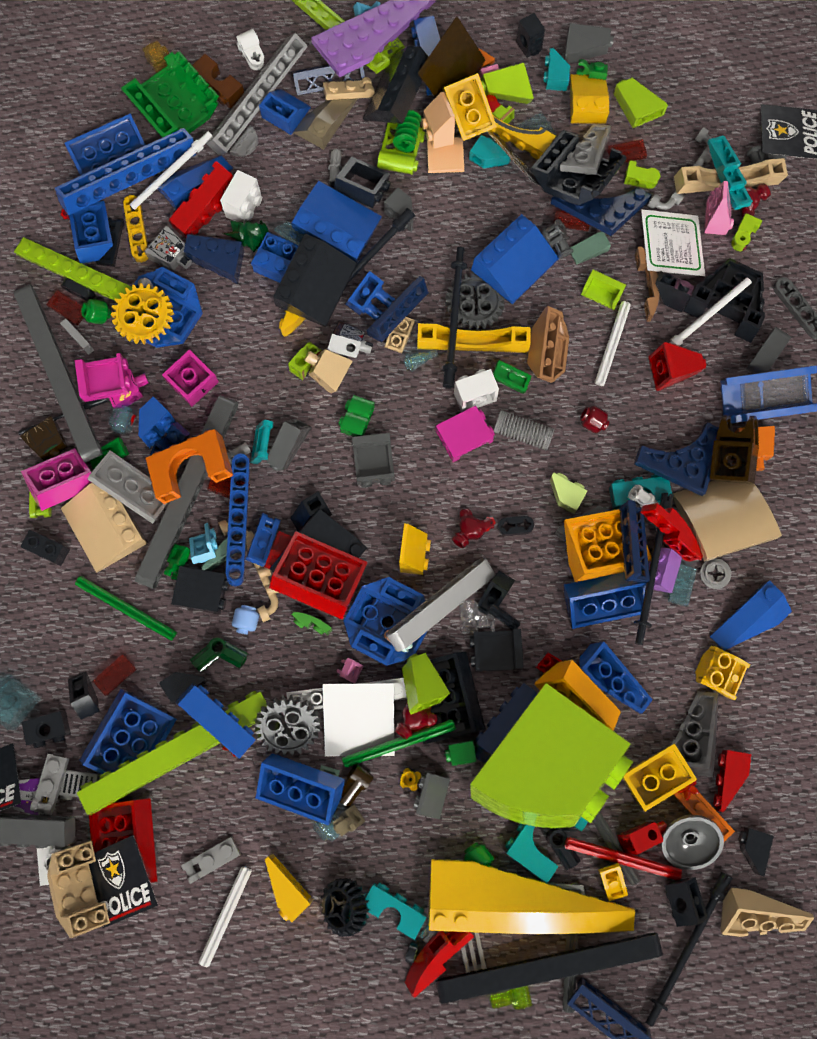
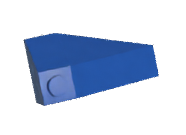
M221 155L175 172L157 189L177 210L183 201L188 202L190 192L194 188L198 189L201 186L203 176L206 173L209 175L213 171L214 167L212 165L215 161L229 172L233 168Z
M769 580L763 583L710 638L725 651L779 625L792 610L784 594Z
M604 641L590 644L579 657L580 669L589 676L598 688L639 714H642L653 700Z

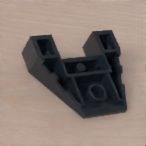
M729 258L714 273L709 274L703 282L696 285L683 312L699 318L703 315L706 308L710 309L745 278H749L752 283L717 313L738 322L739 324L734 336L751 343L760 330L765 318V312H763L765 302L762 294L764 291L763 273Z

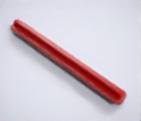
M568 837L565 841L566 849L674 880H680L682 877V870L679 868Z

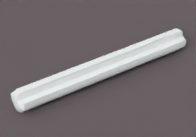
M622 301L595 379L596 385L604 386L631 306L629 302Z
M245 866L241 867L199 959V964L204 967L210 965L252 872L251 869Z

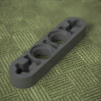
M788 278L778 279L774 284V292L811 338L817 339V332L813 331L814 328H817V313ZM780 285H786L785 289H780L779 287ZM791 297L796 298L798 305H792L789 299ZM801 312H807L810 318L808 320L803 319Z

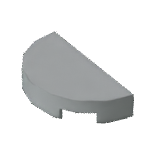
M251 125L229 151L230 155L244 157L250 155L256 149L258 136Z

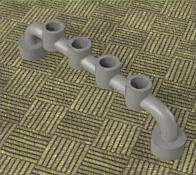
M705 127L702 128L695 140L699 143L704 141L707 147L693 166L702 167L703 164L707 165L712 159L707 143L712 138L708 135L709 130ZM675 191L668 202L662 203L660 202L661 197L655 194L647 207L652 210L654 208L668 210L674 204L679 205L685 196L677 194Z

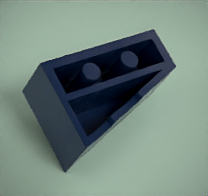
M187 234L184 252L193 263L238 284L244 256L242 242Z

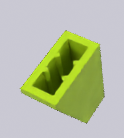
M524 63L485 73L481 78L485 95H493L497 99L525 104L531 103L534 99Z
M634 78L621 80L616 84L614 96L632 128L665 114L668 106L667 103Z
M426 653L420 655L413 654L407 658V663L402 667L408 708L412 715L441 703L450 692Z

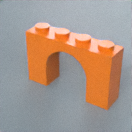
M215 429L207 430L197 437L188 438L185 442L171 445L168 449L155 452L151 456L146 457L157 500L166 504L181 498L177 482V470L180 464L191 456L199 455L203 457L208 477L216 483L233 476L224 440L219 432Z

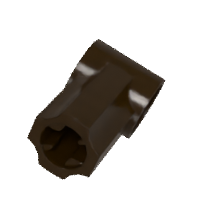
M356 764L347 775L340 803L349 808L360 792L370 785L373 775Z

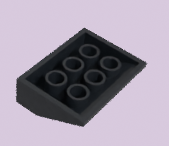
M407 46L391 56L390 65L386 67L375 94L372 96L362 118L363 120L403 124L423 81L418 72L429 57L420 46Z
M305 234L273 296L275 306L326 327L357 263L324 241Z
M319 508L299 532L357 558H360L367 549L354 535ZM284 552L279 556V558L275 561V563H274V564L271 566V568L269 569V570H271L273 573H274V571H275V569H276V567H277L279 561L281 560V558H282Z
M455 652L431 659V663L450 692L441 703L431 706V712L437 716V723L435 725L453 720L456 729L425 740L423 745L486 730L467 653Z

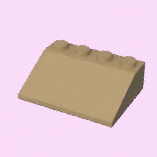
M93 483L89 484L61 507L96 573L147 544L127 506Z

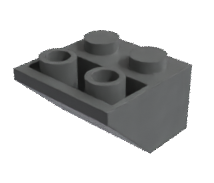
M426 773V776H421L419 788H422L421 795H416L413 808L417 809L416 814L440 820L450 779Z

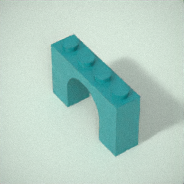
M581 817L574 827L579 831H583L588 821ZM519 824L516 829L518 834L515 838L511 837L505 845V848H507L505 853L548 883L559 866L536 848L533 841L535 826Z

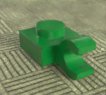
M579 60L578 65L584 66V68H577L578 75H589V78L606 80L607 64L591 62L589 65L586 60Z
M174 544L166 561L169 565L165 569L164 575L171 576L173 572L171 579L177 580L179 566L184 567L189 558V548Z

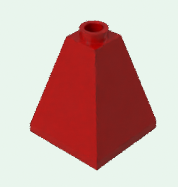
M664 342L648 356L656 391L699 374L706 368V360L702 354L668 342Z

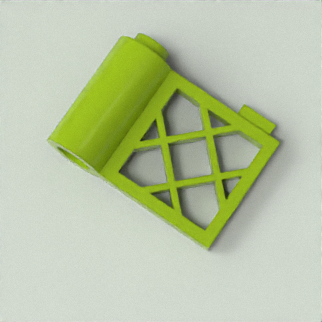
M388 123L382 149L378 157L377 168L413 175L414 171L417 172L419 161L416 160L420 142L424 143L426 132H423V128L419 127L413 153H404L396 148L387 149L386 146L391 144L394 139L390 130L397 127V123Z

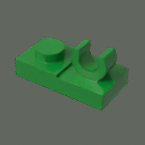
M500 360L496 362L493 370L496 381L522 394L526 392L532 377L531 375Z
M118 437L101 447L103 455L90 460L94 470L109 451H112L120 458H124L129 452L127 447L124 446L123 440Z

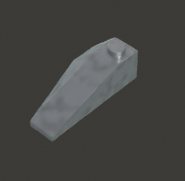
M697 692L688 710V715L684 723L681 724L676 739L672 742V744L676 745L696 776L713 777L718 693Z

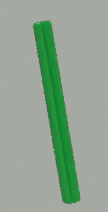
M82 576L77 578L75 585L170 641L176 637L177 632Z
M448 720L414 732L412 737H409L407 740L400 737L342 758L343 765L347 768L454 731L456 729L453 720Z

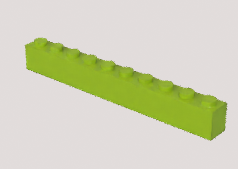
M261 691L249 693L245 696L246 700L240 703L238 701L231 703L224 712L227 714L233 713L239 719L237 723L242 728L245 725L248 728L255 724L257 713H261V706L266 707V700ZM197 722L186 733L184 730L173 736V740L169 742L164 740L155 745V750L151 752L146 750L136 756L137 760L131 763L128 760L120 764L117 771L113 773L108 771L100 775V780L92 783V781L85 783L80 787L81 790L76 793L87 815H92L215 747L220 742Z

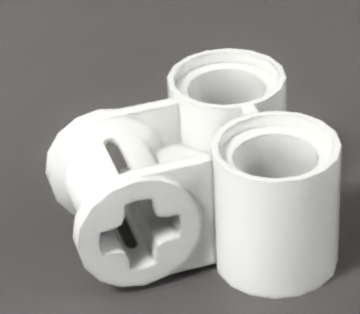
M250 29L236 36L239 51L243 53L242 57H245L249 67L252 70H260L264 66V55L259 46V40L255 31Z

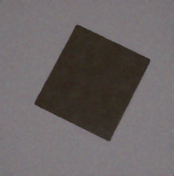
M457 16L418 72L435 98L443 92L442 88L477 74L485 62L484 56Z

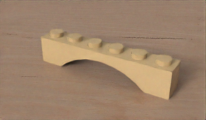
M785 158L770 159L749 166L739 167L747 181L745 187H757V185H762L763 183L767 186L778 185L788 176ZM701 166L681 167L674 176L677 194L714 191L721 184L716 169H707Z

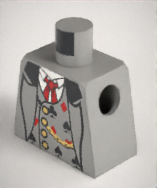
M168 226L164 227L144 251L149 260L172 271L179 265L187 269L192 263V260L185 255V243Z

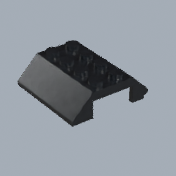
M563 129L531 167V172L545 193L569 203L580 205L601 194L605 186H607L627 160V157L622 155L621 151L612 148L609 160L602 157L596 175L560 171V164L567 160L570 152L573 153L579 141V135Z

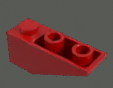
M722 750V754H719L718 765L720 766V774L716 776L718 794H715L713 800L716 811L724 812L749 776L751 754L730 750Z

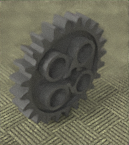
M474 273L471 274L470 278L467 274H464V279H461L458 323L462 322V328L467 324L469 330H471L472 326H475L476 330L479 329L480 325L483 329H486L487 324L492 326L493 321L497 322L499 316H502L505 298L479 276L475 277ZM454 281L452 282V287H448V293H446L445 297L447 299L445 306H448L447 312H451ZM473 287L475 288V291H476L475 301H476V303H477V308H476L477 316L475 315V312H474V309H475V301H474V299H473V295H474Z
M282 695L280 701L274 697L273 704L267 701L266 707L261 706V713H257V719L255 720V734H258L257 740H262V746L268 745V751L274 748L276 755L279 751H282L283 756H285L287 751H290V754L293 756L295 750L301 754L302 747L308 750L309 744L314 745V739H318L320 718H318V711H314V705L308 706V700L301 703L300 697L293 700L292 695H290L289 700H286L284 695Z

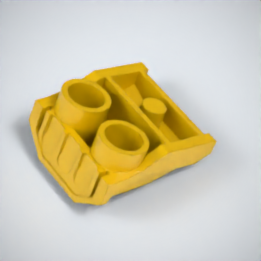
M711 646L702 655L695 671L696 682L715 690L731 700H736V693L750 664L716 646Z

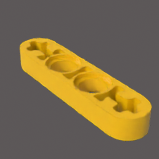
M129 195L124 199L123 206L131 253L137 262H145L148 260L144 252L148 248L142 207L140 204L135 211H132L129 204L137 197ZM138 217L140 221L137 224H131V219ZM137 233L142 234V239L139 241L133 240L134 235ZM137 246L141 247L143 251L142 256H138L139 249Z

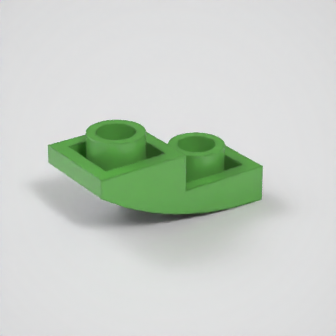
M300 612L292 613V616L295 618L293 622L301 629L304 626L309 629L314 624L313 629L320 635L325 633L327 636L333 630L329 625L311 615Z

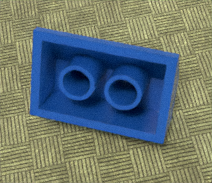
M105 201L96 202L69 215L74 247L81 264L99 261L113 246Z

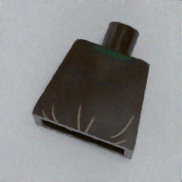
M51 416L20 436L44 461L62 454L61 451L68 447L58 423Z

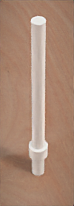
M207 131L199 140L196 139L180 158L129 205L135 210L196 152L199 153L204 148L203 146L213 137L212 134Z
M745 278L684 331L672 337L669 343L677 346L683 344L684 339L752 283L751 280Z

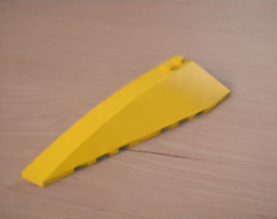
M431 859L428 908L429 930L512 934H576L634 931L635 909L613 902H605L593 896L588 897L576 891L561 889L559 886L532 878H524L515 873L500 871L498 868L480 865V863L474 861Z

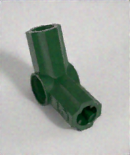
M213 638L190 661L200 673L219 658L241 669L249 653L221 638ZM221 642L223 649L220 652H215V645Z

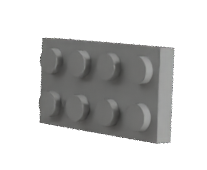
M112 451L106 454L87 479L152 524L168 504H163L155 498L150 477Z

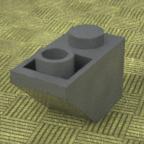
M398 187L384 201V213L391 219H397L406 208L413 212L412 198ZM413 219L404 227L410 232L413 231Z

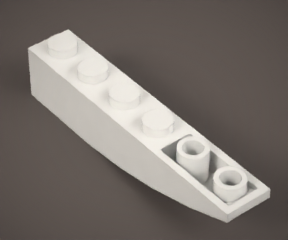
M404 678L358 683H393L394 701L407 699ZM323 688L287 692V700L292 695L293 700L300 697L301 703L308 700V706L314 705V710L324 709Z

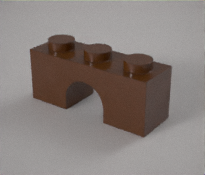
M204 54L192 65L198 71V75H201L209 84V87H212L218 94L217 100L221 105H227L231 109L244 94L243 85L231 75L221 81L215 80L220 75L219 67L207 54Z

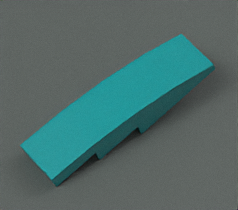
M723 135L709 139L707 143L721 183L728 181L730 203L733 209L738 210L750 206L753 201L745 189L747 181L739 170L741 162L726 137Z

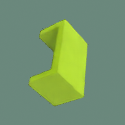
M592 270L581 295L615 310L626 284Z

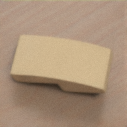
M405 317L389 334L385 348L403 353L415 320Z

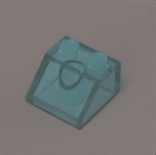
M12 675L0 682V724L7 730L16 731L41 698Z

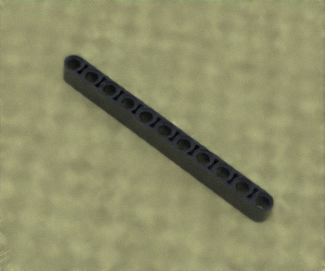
M653 932L437 979L435 983L439 1002L449 1003L663 956V951L658 933Z

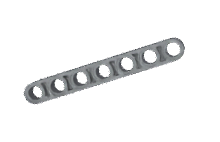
M485 557L471 564L386 633V636L397 652L410 646L495 576L492 567Z

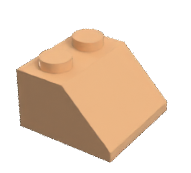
M441 92L424 109V118L421 119L423 130L426 129L427 140L431 142L433 149L454 144L455 115L445 92Z

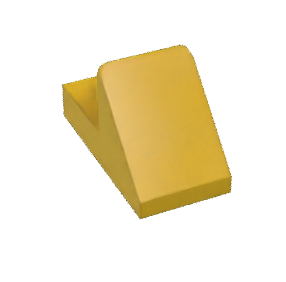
M619 863L598 869L608 901L628 895Z

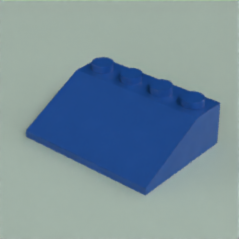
M131 114L64 143L80 176L146 146Z
M318 180L294 217L292 229L303 235L308 234L324 241L357 263L382 216Z
M521 214L474 258L471 271L513 304L559 258L536 225Z
M120 689L79 760L83 766L100 774L108 771L113 773L119 769L118 766L128 760L130 763L137 760L136 756L146 750L148 752L155 750V745L166 739L177 719L131 693Z

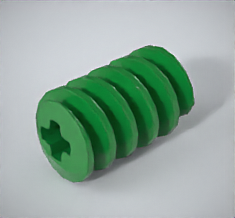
M409 110L403 124L397 123L393 144L401 152L409 153L415 149L421 115L418 112Z

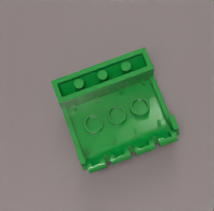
M180 51L175 55L171 52L164 57L167 66L142 84L134 78L121 88L162 138L182 128L190 134L212 117L218 106L217 99L219 97L212 87H209L205 79L198 75V71Z

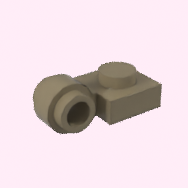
M353 805L341 813L340 817L332 822V824L334 825L333 829L342 837L347 832H352L358 828L365 820L356 806Z

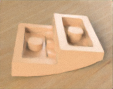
M454 137L453 145L434 149L431 142L427 140L428 173L464 172L462 137Z

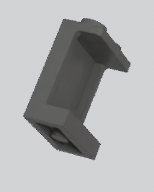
M390 433L352 437L357 485L367 488L375 483H380V485L392 484L391 482L395 481Z

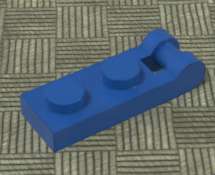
M265 513L261 514L245 560L264 567L280 524L279 519H272Z

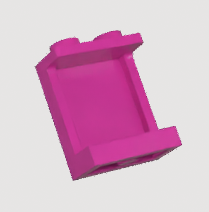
M116 353L117 357L88 363H85L82 359L74 360L79 396L83 401L88 402L130 394L131 380L126 372V369H129L127 358H124L121 353Z
M476 405L436 425L435 431L453 463L459 460L460 456L488 442L489 444L493 442L495 433L490 425L487 426L484 421L486 417L481 409L478 410Z

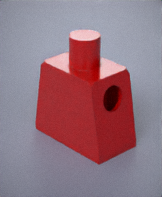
M664 821L657 824L656 822H645L616 836L625 853L638 855L663 842L662 834L667 825Z

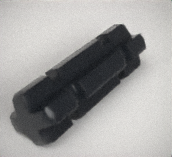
M490 603L487 607L488 613L510 629H518L520 626L518 620L514 619L496 604Z

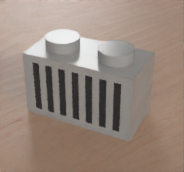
M66 770L59 792L60 799L72 800V797H78L76 792L81 790L80 787L90 781L95 783L100 780L99 776L102 774Z

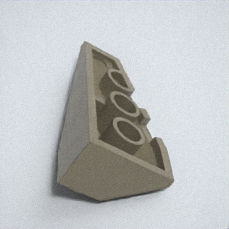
M358 98L326 100L302 119L294 134L324 150Z

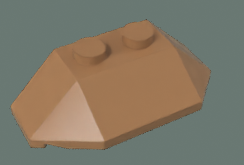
M547 306L531 330L527 364L537 378L552 383L565 372L569 334L563 320V312Z

